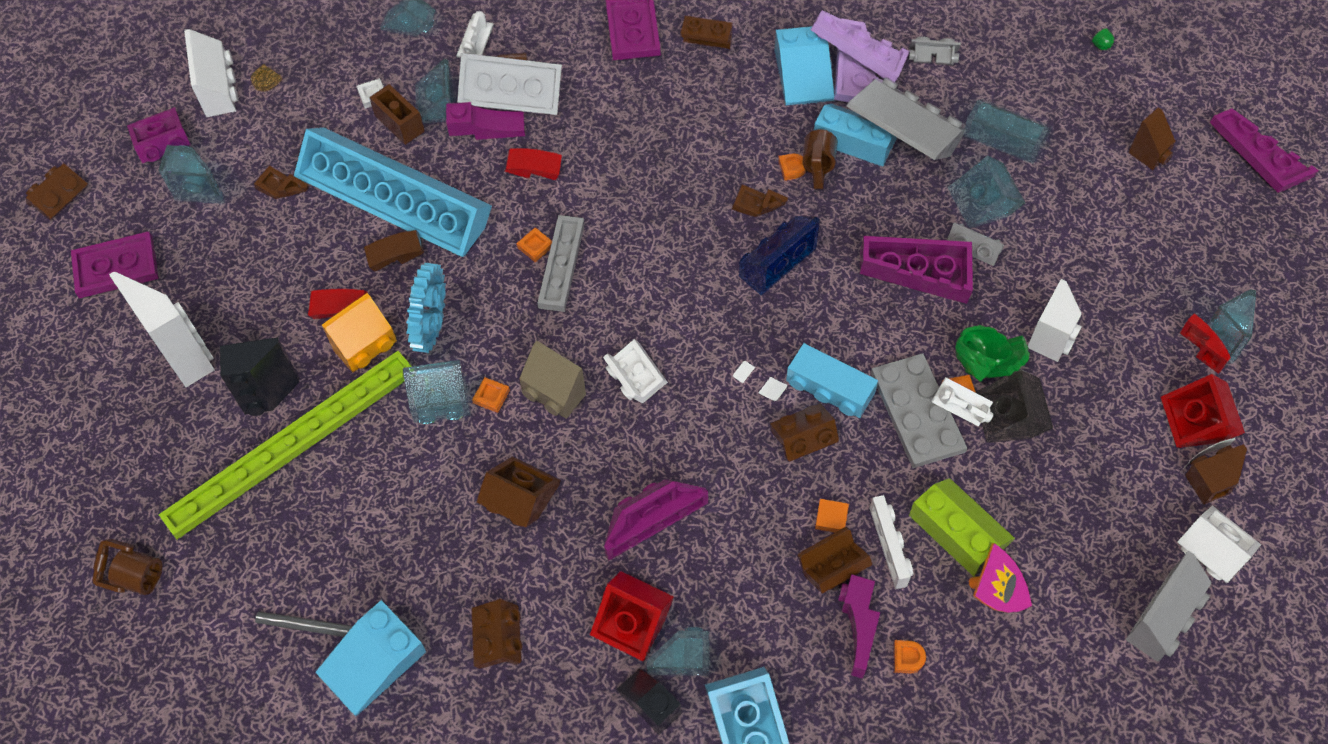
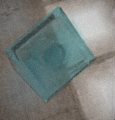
M445 58L416 84V109L420 112L423 124L446 122V104L454 103V82L449 61Z
M1250 289L1220 305L1208 323L1228 350L1231 357L1228 361L1230 364L1234 363L1252 337L1257 290Z

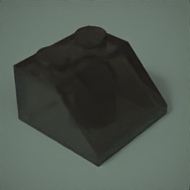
M1022 369L976 391L977 394L993 402L990 406V412L993 413L992 420L988 423H982L986 442L988 443L1031 439L1053 429L1040 378Z

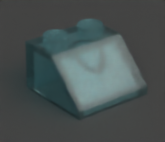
M185 145L166 146L158 171L175 200L215 204L225 203V198L211 170L192 147Z
M988 155L948 187L969 228L1007 218L1026 203L1004 163Z
M460 360L403 368L409 409L415 423L431 424L435 420L440 419L459 420L463 416L470 415L468 386Z

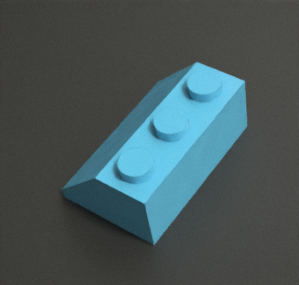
M832 103L824 105L814 125V130H827L836 136L837 151L880 166H884L897 139L896 136L855 111Z

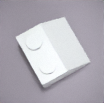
M1061 279L1028 345L1029 349L1057 362L1062 353L1069 354L1082 327L1077 324L1081 311L1065 280Z
M1211 506L1178 541L1185 554L1188 550L1192 552L1198 560L1207 566L1206 570L1211 576L1217 580L1223 579L1226 583L1230 581L1261 546L1259 542L1214 506Z

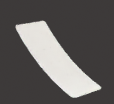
M744 361L733 374V377L743 383L755 367ZM770 377L759 393L771 400L777 401L787 388V385Z
M1235 438L1206 448L1192 458L1188 464L1206 453L1231 445Z

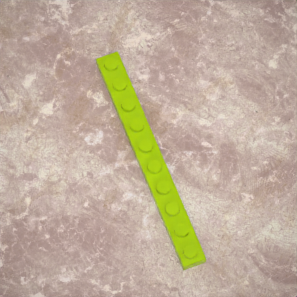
M399 351L395 352L159 514L160 518L173 536L179 539L416 374L414 368Z

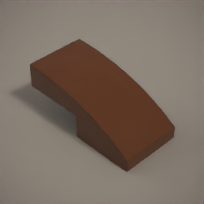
M417 230L390 235L364 247L369 268L374 272L396 260L404 264L424 253Z

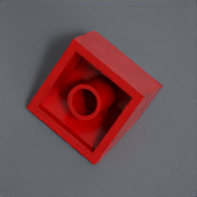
M1213 374L1161 396L1177 448L1217 444L1245 433L1228 382Z
M620 571L606 586L590 636L644 661L667 618L674 596Z

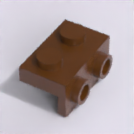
M685 16L681 37H683V42L730 49L733 23Z
M65 163L58 168L54 166L45 174L46 179L40 185L35 183L27 190L26 204L29 207H35L51 221L88 187V183Z
M821 403L808 406L802 411L783 416L779 420L770 423L771 431L782 444L785 458L789 462L839 441L835 419Z
M847 527L798 553V559L805 578L822 594L849 579L851 575H857L872 565L870 555L854 542L851 530Z
M497 599L471 608L474 667L481 669L502 662H509L515 665L521 663L522 643L520 640V612L518 605L503 599Z

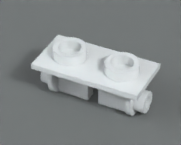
M477 11L472 15V20L468 24L457 57H461V53L483 54L493 27V23L486 22L483 12Z
M946 377L931 401L977 426L983 422L988 423L993 418V413L990 412L992 401Z

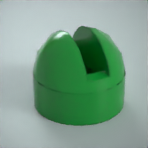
M1108 28L1099 31L1092 39V43L1100 50L1110 49L1114 42V36Z

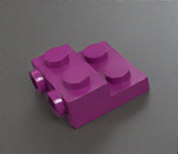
M175 107L127 125L133 146L142 163L157 161L163 155L171 152H180L186 146L191 145Z

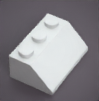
M190 29L184 30L191 86L206 117L236 111L235 101H238V94L235 86L232 87V83H236L233 69L229 66L233 65L230 51H225L220 40Z

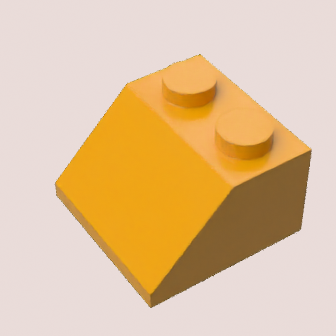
M368 293L322 324L333 351L352 373L366 367L374 357L381 352H387L397 342L392 327Z

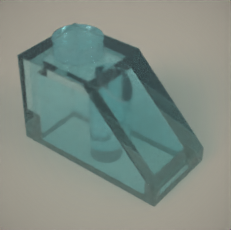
M402 0L387 11L380 29L417 36L423 31L427 32L430 30L434 23L432 18L436 10L423 0Z
M688 627L685 631L676 632L647 660V674L662 676H709V631H703L699 627Z

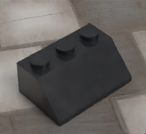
M278 337L220 346V376L245 415L258 416L264 412L273 411L299 383V376Z

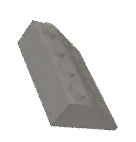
M886 77L884 80L875 79L847 104L846 107L934 160L950 157L966 132V129L961 127L963 124L961 121L952 116H949L948 119L939 114L941 110L930 103H927L925 106L918 101L919 96L908 90L905 93L896 88L898 84Z

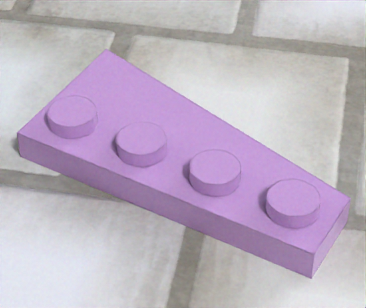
M825 11L820 12L811 28V31L816 33L818 37L827 40L841 52L847 53L861 65L870 68L882 79L886 77L895 82L909 54V51L901 48L900 51L892 48V43L885 39L879 42L871 38L870 32L863 29L856 31L851 29L850 23Z
M842 19L850 23L851 29L855 31L861 29L867 31L866 25L863 22ZM837 49L834 100L849 102L872 81L879 79V77H876L873 70L861 65L856 59Z

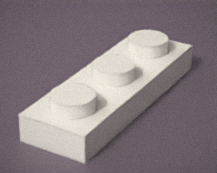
M884 495L873 497L870 512L895 589L907 587L911 576H913V569L909 558L905 559L902 552L904 542L901 532L896 531L893 524L895 521L893 507L891 504L887 505Z

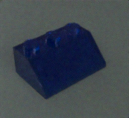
M795 216L789 222H783L771 237H765L754 251L746 253L740 259L739 277L757 293L763 295L816 250L820 219L817 216Z

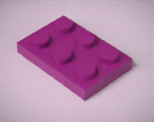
M606 0L613 60L661 56L654 0Z
M150 231L71 250L75 294L79 299L118 289L109 275L112 272H117L139 283L159 279L154 241Z

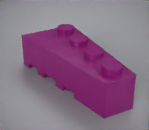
M864 236L860 249V274L967 304L973 291L972 242Z

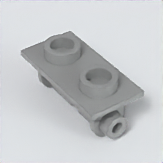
M917 37L910 42L909 49L914 50L909 51V60H913V63L931 64L932 55H936L935 64L953 65V63H958L959 53L955 52H958L961 42H955V40L949 38L933 41L928 37Z
M955 222L947 239L949 241L972 242V257L992 266L995 265L998 255L1004 247L1003 243H1000L1001 240L998 239L996 241L964 227L962 223L959 225Z

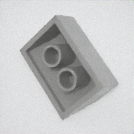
M1188 550L1170 571L1125 639L1157 662L1165 654L1169 657L1173 655L1180 644V641L1176 639L1180 631L1186 633L1195 621L1191 614L1195 608L1201 610L1210 597L1206 591L1212 582L1192 552Z

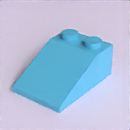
M812 27L776 30L775 54L785 105L834 101L828 41L821 39L816 33L811 31Z
M381 600L356 622L318 668L316 674L356 717L423 656L426 650L421 641Z
M764 667L705 685L722 744H789L771 679Z

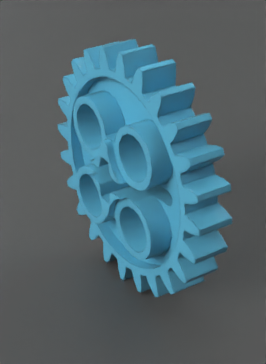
M422 264L421 269L417 270V277H414V284L411 286L410 307L407 309L409 317L406 323H408V342H411L410 348H413V351L429 353V350H432L433 345L436 344V337L439 336L442 326L446 283H443L445 275H442L443 269L438 264Z

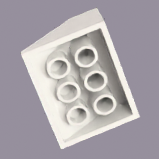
M117 272L109 274L185 387L215 370L209 362L214 359L178 302L173 305L167 295Z

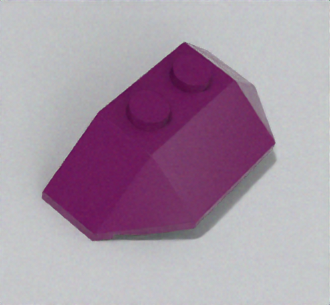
M663 480L658 484L656 482L649 484L643 489L642 493L633 498L627 497L620 501L617 507L614 508L604 544L605 556L608 561L707 505L708 491L703 487Z

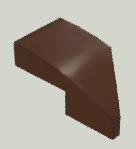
M270 165L254 183L255 189L274 199L293 196L309 189L308 184L292 174H289L287 177Z
M742 184L732 210L758 217L784 206L788 197L769 189L764 194Z

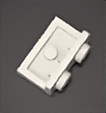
M635 339L614 357L608 353L603 357L608 364L606 367L607 371L614 379H619L623 385L620 389L629 400L635 399L644 403L668 383L643 347Z

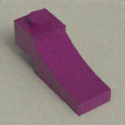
M471 102L446 104V125L449 136L474 134L476 140L525 136L524 111L489 110L473 106Z
M851 575L849 585L843 583L838 601L844 602L842 612L848 614L853 631L854 658L851 676L863 679L880 612L868 609L875 581Z

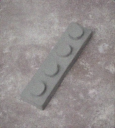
M558 215L538 299L539 309L565 312L585 225L584 218Z

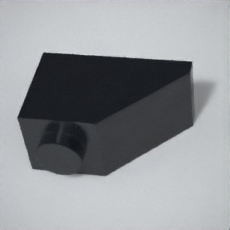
M641 669L635 671L616 689L658 735L681 715V704L658 680Z

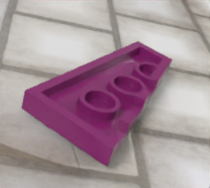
M1232 108L1214 115L1209 122L1277 193L1313 178L1319 171L1312 165L1308 168L1298 160L1301 157L1293 151L1288 154L1277 146L1279 141L1272 136L1261 135L1257 132L1258 126Z

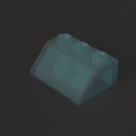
M978 99L967 118L966 132L963 136L1034 164L1053 126L988 100Z

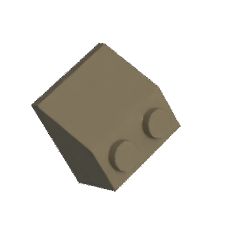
M536 341L519 378L522 394L532 402L537 400L542 403L545 409L552 415L557 416L559 414L567 419L586 395L583 370L573 362Z

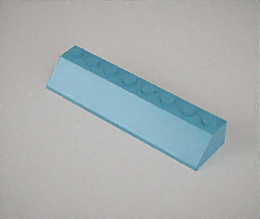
M312 128L305 131L294 176L400 228L407 231L417 230L421 238L461 257L466 255L485 229L492 205L326 128Z

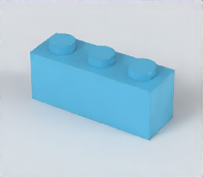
M803 343L789 365L786 381L796 390H805L813 394L818 401L830 403L838 407L845 415H854L858 418H861L873 398L878 384L877 379Z

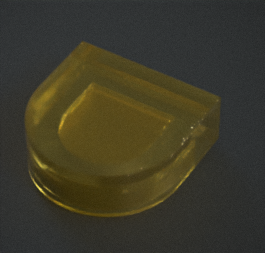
M264 64L251 75V82L254 88L262 92L273 89L282 81L279 74Z

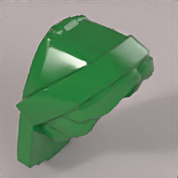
M982 325L965 328L957 339L955 346L956 357L963 365L965 372L973 375L980 382L984 378L1011 375L1013 372L1018 371L1021 366H1024L1030 356L1028 352L1029 347L1023 335L1007 339L1005 335L998 333L996 329Z

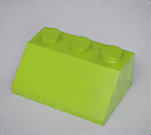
M950 478L931 486L913 503L909 514L919 526L973 577L983 569L992 543H995L1004 550L1015 539Z

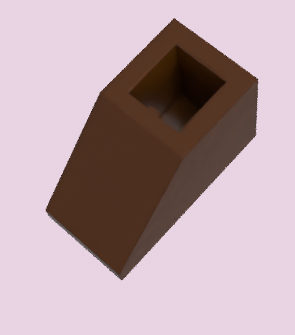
M1244 444L1234 448L1231 445L1217 451L1212 457L1208 458L1204 455L1191 462V468L1185 476L1203 505L1229 495L1237 486L1247 451Z

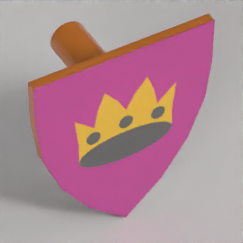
M992 543L981 575L969 579V586L975 589L973 596L991 609L1005 613L1019 612L1031 607L1029 590L1020 569L1003 549Z

